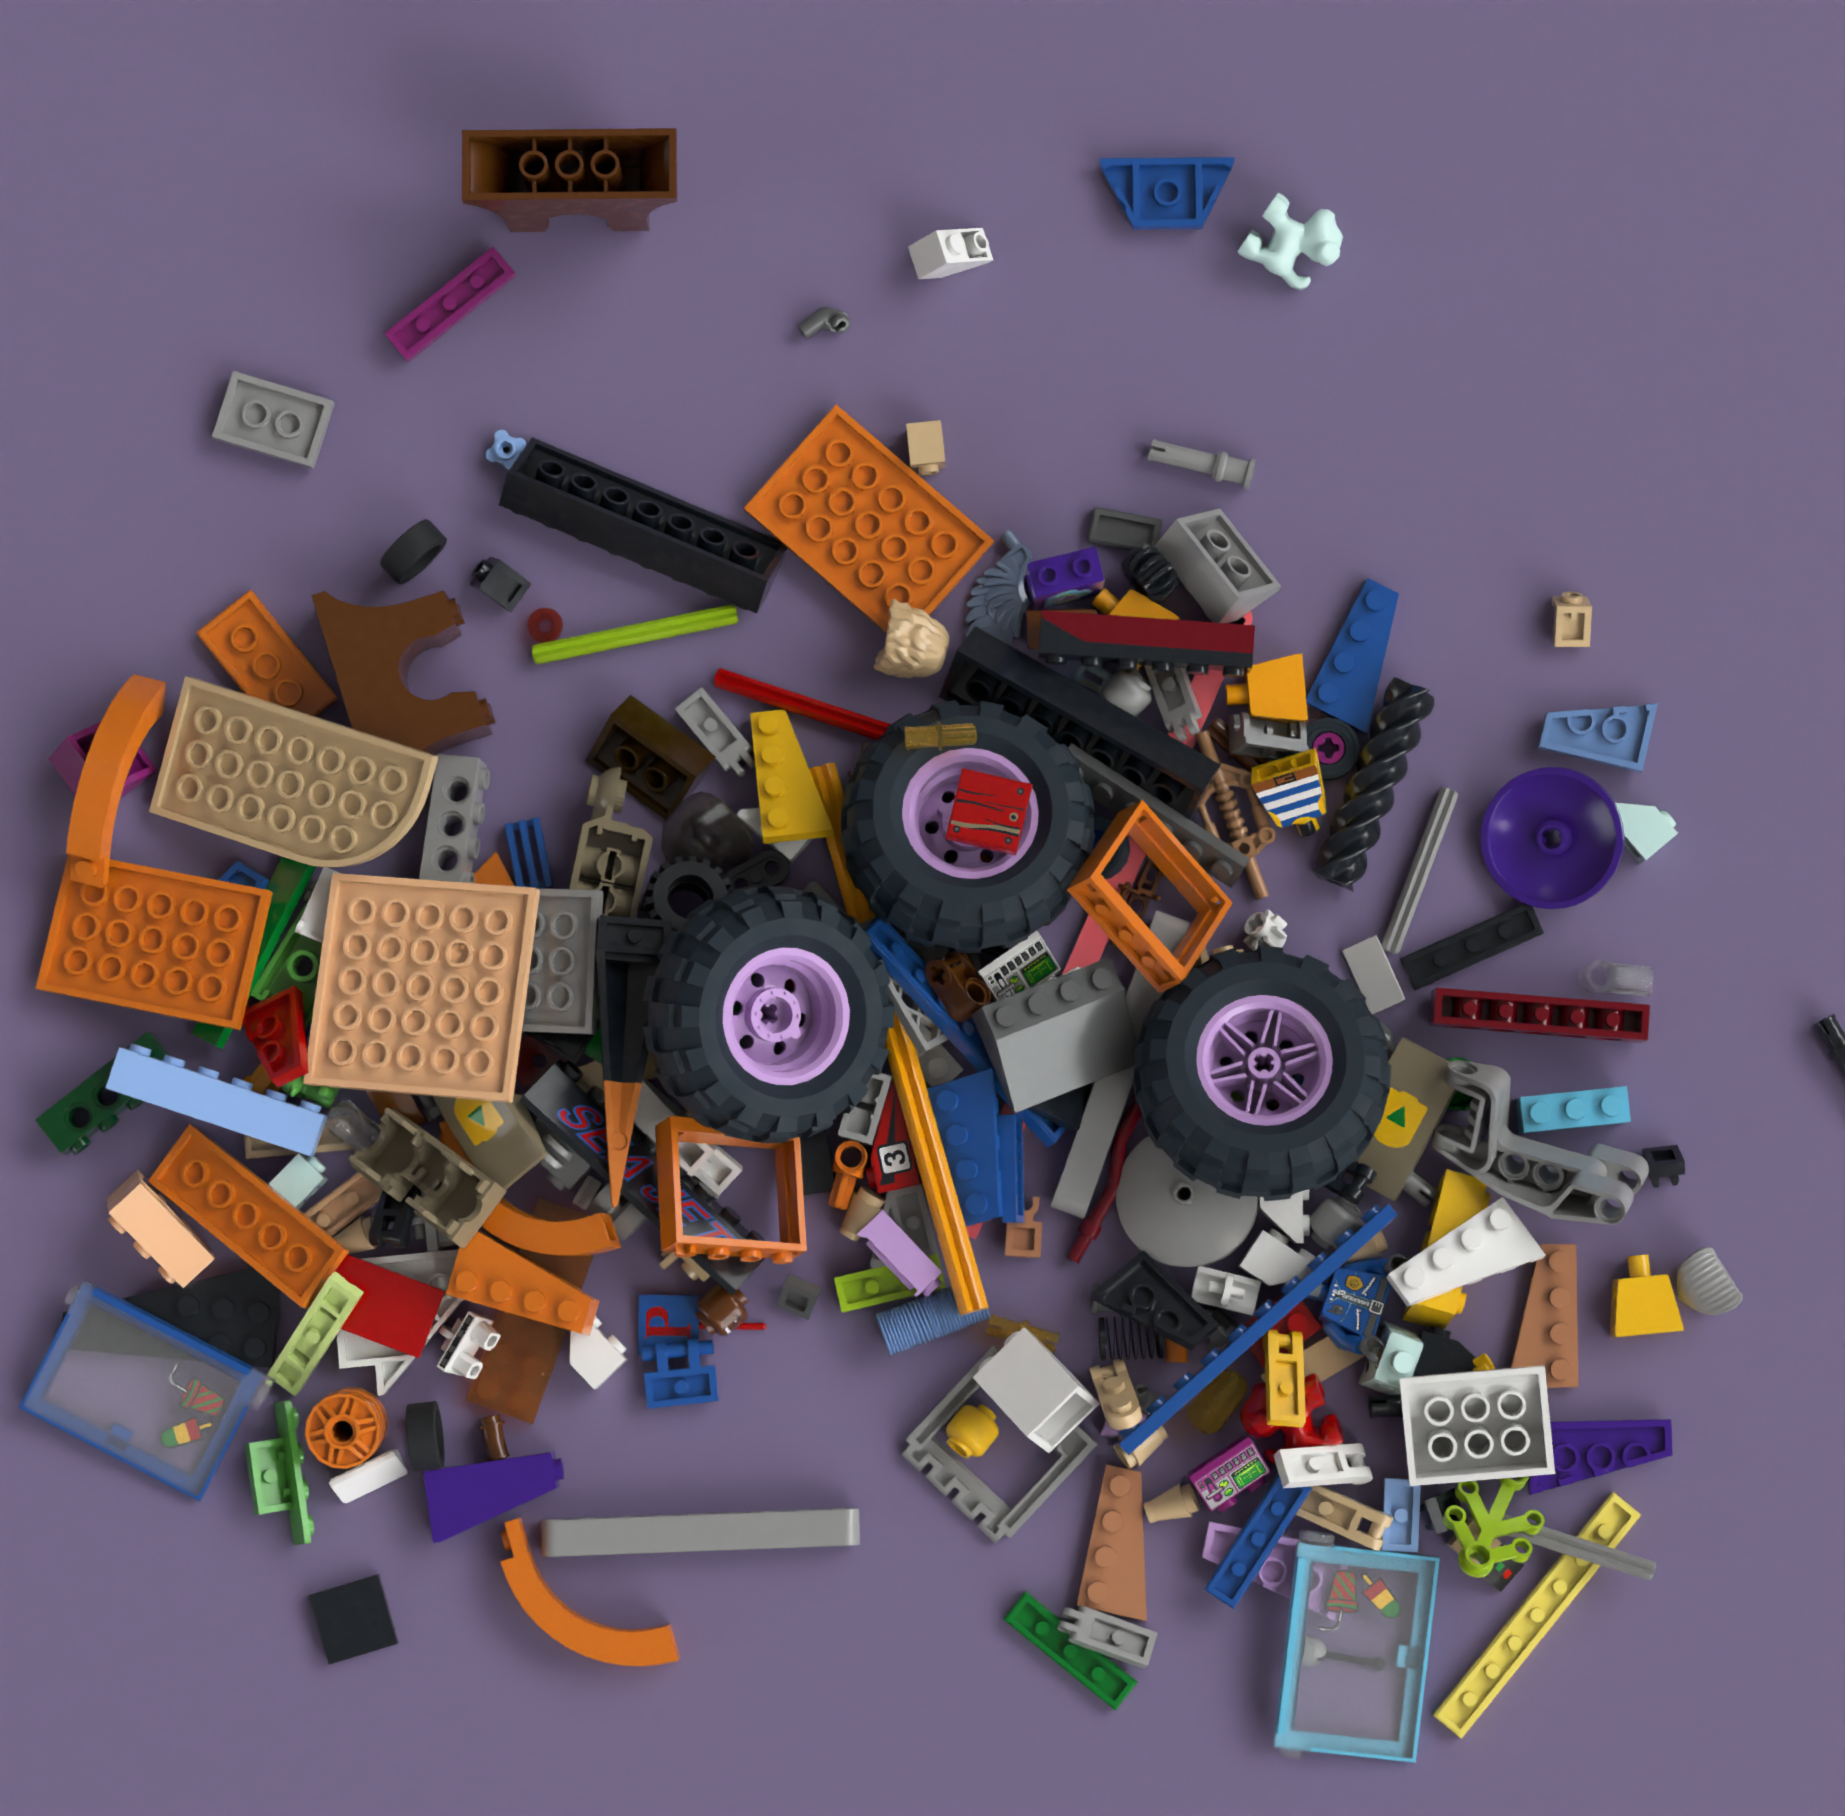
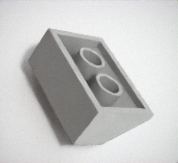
M1220 508L1176 519L1154 546L1171 563V567L1176 571L1177 577L1183 583L1185 590L1198 602L1207 618L1215 623H1229L1240 619L1281 588L1278 581Z

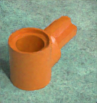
M857 1141L843 1142L835 1152V1160L831 1171L836 1172V1176L828 1204L833 1208L847 1210L856 1180L863 1178L868 1164V1154L864 1146ZM855 1148L861 1152L862 1159L856 1167H847L842 1163V1154L847 1149Z

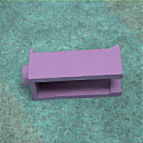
M884 1210L877 1214L857 1234L859 1237L869 1239L866 1245L910 1291L914 1287L916 1288L917 1292L914 1294L916 1297L920 1293L928 1297L942 1283L937 1278L942 1271Z

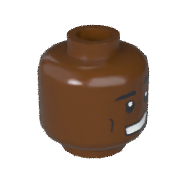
M718 1283L696 1301L698 1311L695 1313V1316L711 1336L715 1333L720 1336H727L747 1319L748 1313L744 1305L749 1301L739 1288L731 1295Z

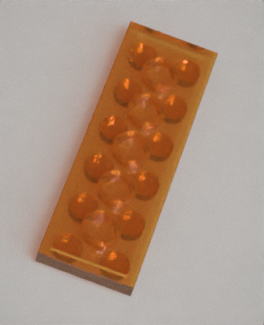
M538 1198L532 1216L548 1221L560 1222L577 1220L589 1215ZM521 1248L519 1254L534 1261L581 1290L594 1255L560 1256L541 1254ZM498 1310L492 1327L501 1337L493 1349L490 1351L483 1350L480 1362L483 1363V1368L478 1377L473 1379L466 1401L534 1424L568 1330Z

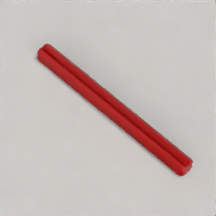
M722 668L717 670L713 684L717 688L874 740H878L887 731V726L890 725L889 723Z

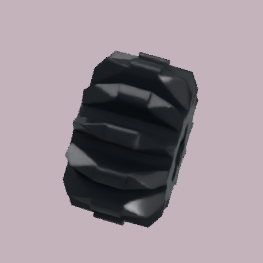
M1144 543L1140 547L1134 548L1121 563L1124 576L1130 581V585L1137 592L1157 604L1171 596L1179 586L1177 573L1171 567V563L1166 560L1156 547Z

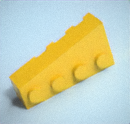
M1446 1169L1439 1180L1437 1188L1439 1191L1435 1195L1428 1225L1432 1226L1431 1231L1426 1232L1420 1252L1487 1208L1491 1195L1485 1192L1487 1185L1473 1176ZM1461 1286L1445 1294L1405 1307L1402 1320L1429 1328L1433 1326L1445 1329L1456 1313H1462L1467 1294L1461 1292Z

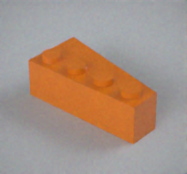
M481 1230L477 1231L465 1249L459 1247L446 1290V1294L585 1335H590L600 1302V1300L556 1276Z

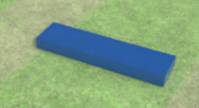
M1278 1473L1203 1589L1232 1609H1235L1309 1495L1312 1487L1283 1489Z

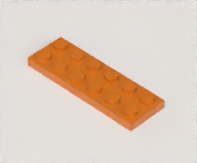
M188 1125L148 1180L149 1183L301 1308L307 1309L327 1279L349 1253V1250L195 1125Z

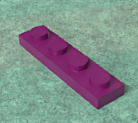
M491 247L384 334L408 363L516 277V274L497 250Z

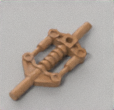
M1208 730L1195 734L1201 753L1221 764L1210 789L1198 808L1204 824L1202 828L1220 839L1215 823H1211L1205 807V803L1211 793L1216 792L1217 796L1215 799L1217 802H1220L1218 807L1224 813L1222 818L1223 820L1226 819L1227 823L1225 826L1231 831L1228 834L1234 840L1226 844L1250 858L1244 869L1255 899L1258 900L1269 896L1255 855H1258L1267 844L1275 840L1276 833L1271 828L1263 804L1260 805L1257 795L1251 786L1252 773L1220 763ZM1230 786L1241 787L1247 791L1252 805L1250 810L1258 829L1257 832L1249 836L1246 834L1248 829L1247 826H1243L1245 821L1243 817L1240 818L1241 810L1236 807L1238 802L1237 799H1233L1235 794L1233 790L1230 791Z

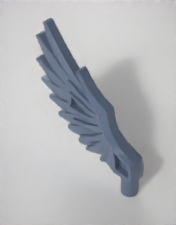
M1010 529L1000 537L1009 549V552L1000 561L996 562V567L984 571V576L977 578L979 586L970 591L972 597H975L969 600L966 606L968 609H973L964 620L967 624L973 623L965 634L966 638L976 626L1010 646L1013 644L1014 637L1015 639H1020L1022 620L1031 604L1024 590V579L1028 569L1027 565L1033 560V557L1027 546L1020 542Z

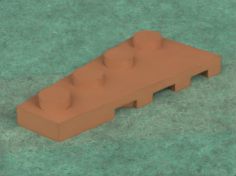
M1539 1244L1546 1255L1543 1259L1534 1262L1526 1305L1523 1309L1518 1339L1512 1356L1511 1368L1545 1365L1547 1388L1578 1387L1576 1244Z

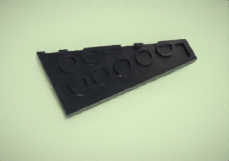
M254 1268L190 1282L184 1288L177 1285L122 1298L251 1366L271 1368L274 1364L282 1291ZM92 1305L70 1348L201 1361L95 1305ZM69 1311L63 1312L62 1322Z

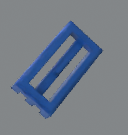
M536 817L531 820L504 824L516 885L518 887L540 889L554 887L540 818ZM534 827L544 881L538 882L527 828ZM520 830L531 883L528 885L524 884L514 831Z

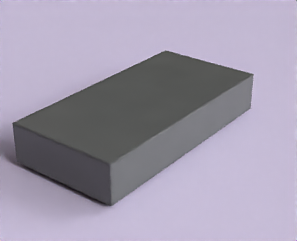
M1094 507L1087 543L1132 551L1144 543L1155 546L1160 539L1163 520Z

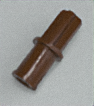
M1215 719L1207 728L1211 739L1229 754L1227 758L1229 760L1233 758L1248 772L1252 773V767L1270 762L1263 758L1230 754L1229 726L1221 719Z

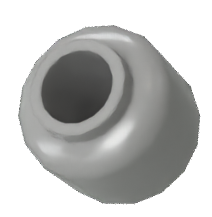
M1121 669L1101 687L1100 697L1137 717L1151 702L1149 691L1152 687L1137 671L1130 670L1128 672Z
M1341 1196L1338 1198L1327 1197L1309 1217L1310 1227L1313 1230L1311 1237L1325 1249L1329 1246L1336 1248L1338 1246L1334 1243V1240L1349 1227L1354 1232L1362 1225L1359 1218L1362 1213L1356 1205Z

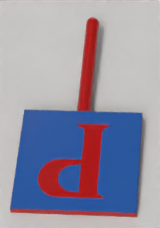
M639 1294L638 1355H642V1347L655 1346V1342L666 1341L668 1345L686 1343L687 1339L690 1338L699 1339V1329H705L695 1316V1313L698 1311L696 1301L699 1299V1295ZM742 1323L734 1330H765L767 1326L765 1323Z

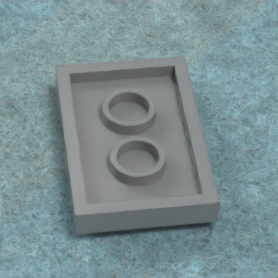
M233 371L212 438L314 469L335 403L333 400Z

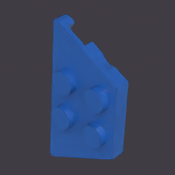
M1234 157L1100 158V169L1132 230L1202 229L1234 165Z

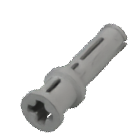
M1153 438L1148 456L1149 461L1212 475V479H1215L1216 482L1226 480L1242 484L1244 489L1249 490L1256 459L1251 458L1249 461L1230 457L1228 452L1224 451L1222 453L1218 452V455L1158 441Z

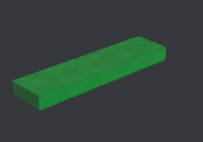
M1027 1591L1021 1595L1003 1618L1010 1626L1115 1711L1138 1683L1104 1654L1071 1643L1069 1641L1070 1635L1057 1629L1059 1621L1062 1620Z

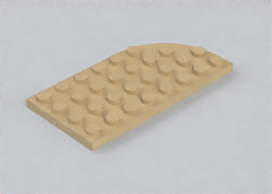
M185 676L149 812L300 863L318 867H348L370 861L384 854L395 846L412 828L426 802L439 756L210 682Z

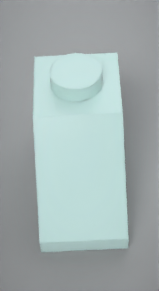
M1615 803L1623 822L1624 846L1640 864L1678 834L1673 828L1676 826L1674 819L1664 809L1659 811L1655 806Z

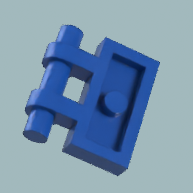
M698 1338L687 1339L686 1343L667 1345L666 1341L655 1342V1346L641 1348L643 1362L657 1360L658 1371L644 1372L647 1409L719 1401L716 1365L701 1366L700 1355L714 1354L713 1340L699 1341ZM689 1357L690 1367L669 1369L668 1359Z

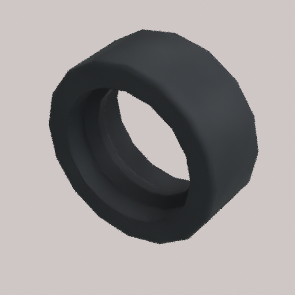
M424 519L408 529L390 546L383 555L380 565L398 584H404L417 576L439 555L446 545L447 538L430 520Z
M437 1402L408 1404L406 1407V1434L413 1470L422 1471L443 1468L445 1462L444 1435Z

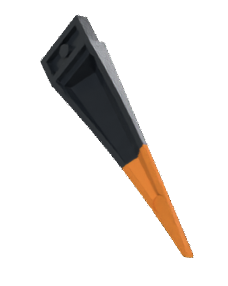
M600 915L598 917L595 960L611 1206L614 1209L619 1202L649 1052L646 1048L643 1024L648 1022L649 1002L643 1000L648 976H654L661 960L657 958V953L671 933L672 921Z

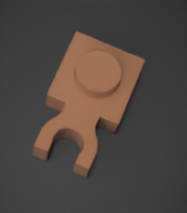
M1033 1197L1032 1207L1029 1210H1024L1025 1223H1007L1005 1257L1040 1259L1042 1222L1033 1221V1217L1039 1209L1040 1197Z

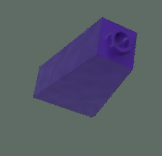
M555 1451L423 1471L433 1543L442 1542L558 1488L559 1480L564 1479L562 1458L556 1459Z

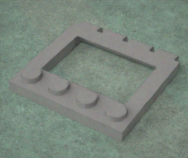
M993 1345L905 1439L910 1445L901 1455L919 1472L929 1462L933 1468L926 1474L925 1478L944 1496H947L956 1487L960 1492L951 1502L971 1521L982 1512L985 1517L977 1527L996 1543L1004 1534L1011 1538L1098 1443L1078 1425L1053 1449L1060 1458L1055 1461L1052 1467L1012 1509L934 1436L964 1402L979 1389L980 1385L973 1379V1376L978 1372V1368L984 1360L995 1356L999 1352Z

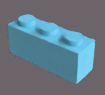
M1627 1086L1526 1096L1514 1099L1518 1134L1631 1122Z

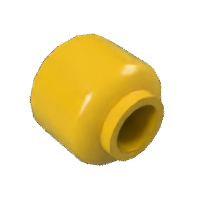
M979 1404L978 1407L972 1405L962 1406L946 1427L947 1444L957 1454L966 1459H969L971 1456L980 1457L984 1455L999 1435V1428L994 1422L996 1415L982 1404Z

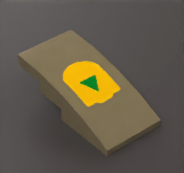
M1405 1037L1400 1040L1388 1061L1391 1065L1390 1091L1381 1123H1379L1370 1145L1357 1160L1358 1163L1371 1167L1377 1173L1372 1184H1367L1366 1186L1393 1201L1399 1198L1413 1168L1418 1164L1432 1134H1434L1435 1128L1440 1124L1456 1092L1455 1089L1445 1083L1449 1061ZM1346 1172L1347 1176L1354 1179V1176Z
M514 1094L513 1103L433 1096L452 1133L475 1167L505 1190L548 1155L528 1108L519 1101L522 1095Z

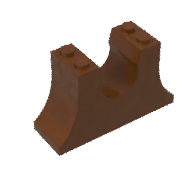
M677 129L462 130L463 204L478 206L500 215L506 221L510 232H545L549 226V218L561 215L600 217L607 220V226L614 231H649V214L658 207L677 202Z
M443 590L408 602L375 607L346 603L336 599L326 591L311 595L352 729L433 755L493 734L490 725L495 724L496 721L491 705L487 702L486 698L481 699L476 691L451 692L440 699L426 700L411 694L408 687V671L413 660L419 654L431 648H442L462 635L459 625L465 624L461 608L455 598L449 599Z

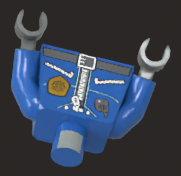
M1397 1253L1391 1255L1389 1259L1374 1258L1344 1264L1333 1272L1329 1284L1322 1282L1305 1297L1322 1304L1317 1321L1322 1324L1323 1331L1338 1349L1358 1355L1364 1354L1373 1363L1379 1360L1371 1350L1374 1347L1385 1348L1384 1344L1375 1334L1391 1287L1386 1277L1390 1272L1398 1268L1401 1263L1407 1262L1408 1258Z

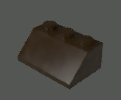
M630 695L610 715L585 761L601 773L610 768L621 767L620 779L627 781L626 791L670 823L703 780L716 756Z

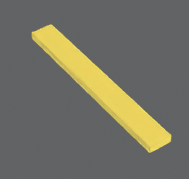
M1611 1491L1575 1537L1615 1549L1641 1514ZM1562 1553L1432 1715L1462 1739L1601 1565Z

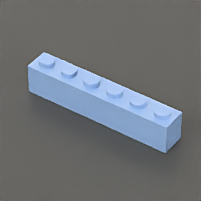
M131 1043L129 1049L119 1047L105 1087L106 1089L307 1156L315 1155L328 1115L320 1113L322 1106L301 1100L298 1106L286 1102L288 1095L268 1088L264 1095L252 1091L253 1083L233 1077L231 1083L218 1079L220 1072L199 1066L198 1071L195 1072L184 1068L186 1062L184 1060L165 1054L162 1061L150 1057L151 1049Z

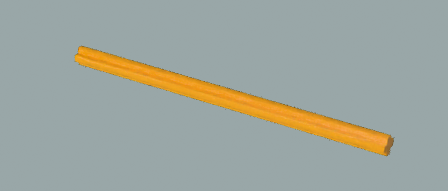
M834 762L826 763L822 766L812 767L809 770L834 830V836L826 837L847 916H853L861 924L877 915L869 908L870 904L861 890L855 888L846 868V858L843 844L841 843V811L844 792L836 764ZM894 1012V1028L888 1027L885 1049L889 1050L887 1058L959 1315H967L989 1307L917 1051Z

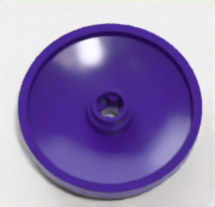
M1538 768L1511 779L1491 800L1481 827L1482 854L1493 879L1513 898L1537 908H1567L1593 897L1607 885L1615 874L1624 849L1623 822L1612 797L1591 777L1569 768ZM1554 830L1560 832L1558 837L1561 840L1559 843H1553L1550 840V832Z

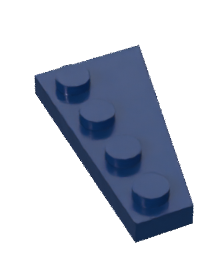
M994 1068L927 1088L966 1226H973L1003 1216L1002 1181L998 1159L1000 1135L997 1134V1114H999L995 1085L997 1074Z

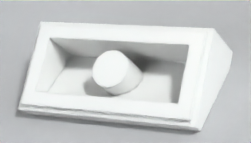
M1377 935L1342 950L1359 991L1366 997L1365 1003L1372 1015L1405 1000Z
M393 1449L330 1479L329 1484L343 1503H349L406 1475L408 1470L399 1451Z

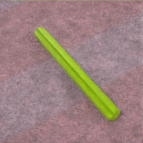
M730 604L539 643L531 647L532 657L535 664H542L736 624L738 622V614L735 605Z

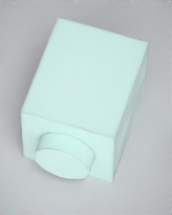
M298 1153L269 1185L296 1208L300 1209L329 1180L323 1174L327 1168L315 1156L306 1157L304 1154Z

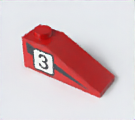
M894 1080L890 1082L870 1158L872 1167L865 1168L870 1189L877 1187L879 1195L920 1185L911 1141Z

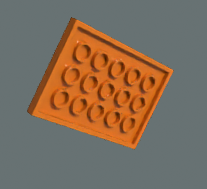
M837 404L744 507V511L886 634L888 621L891 619L889 617V608L891 607L892 599H896L900 603H908L912 608L922 609L930 616L994 544V540Z
M68 854L35 989L241 1031L273 892L266 889L111 859L108 883L103 888L69 880L71 855Z

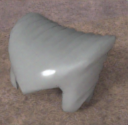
M1711 1247L1696 1250L1677 1269L1676 1291L1678 1300L1697 1312L1713 1316L1720 1315L1737 1308L1743 1300V1294L1735 1286L1727 1269Z

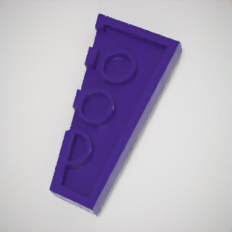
M1671 1419L1550 1422L1555 1474L1529 1476L1528 1493L1532 1495L1580 1480L1673 1456Z

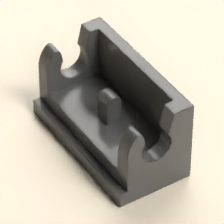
M1241 712L1240 715L1232 714L1229 716L1230 754L1278 760L1309 750L1305 722L1297 721L1296 725V723L1286 724L1250 718L1249 714Z

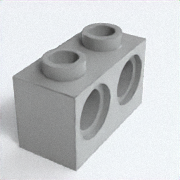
M883 1073L872 1075L866 1085L869 1090L865 1097L849 1114H843L838 1137L873 1146L892 1076Z

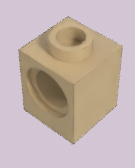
M941 420L906 424L910 468L914 472L918 471L920 476L938 474L939 469L945 468Z

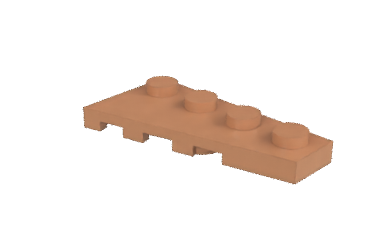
M1106 1464L1076 1606H1085L1102 1612L1147 1621L1141 1472Z

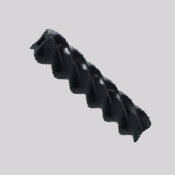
M1396 677L1388 684L1383 698L1384 707L1375 716L1371 724L1370 740L1363 746L1358 755L1357 772L1348 781L1344 789L1343 805L1336 811L1331 820L1330 837L1322 844L1317 854V870L1313 873L1318 875L1319 879L1354 892L1352 884L1365 874L1367 869L1366 851L1378 842L1381 835L1379 819L1385 816L1394 804L1392 786L1399 783L1405 777L1408 769L1406 754L1412 751L1420 742L1421 728L1419 721L1426 718L1433 710L1434 697L1427 693L1430 690L1410 684Z

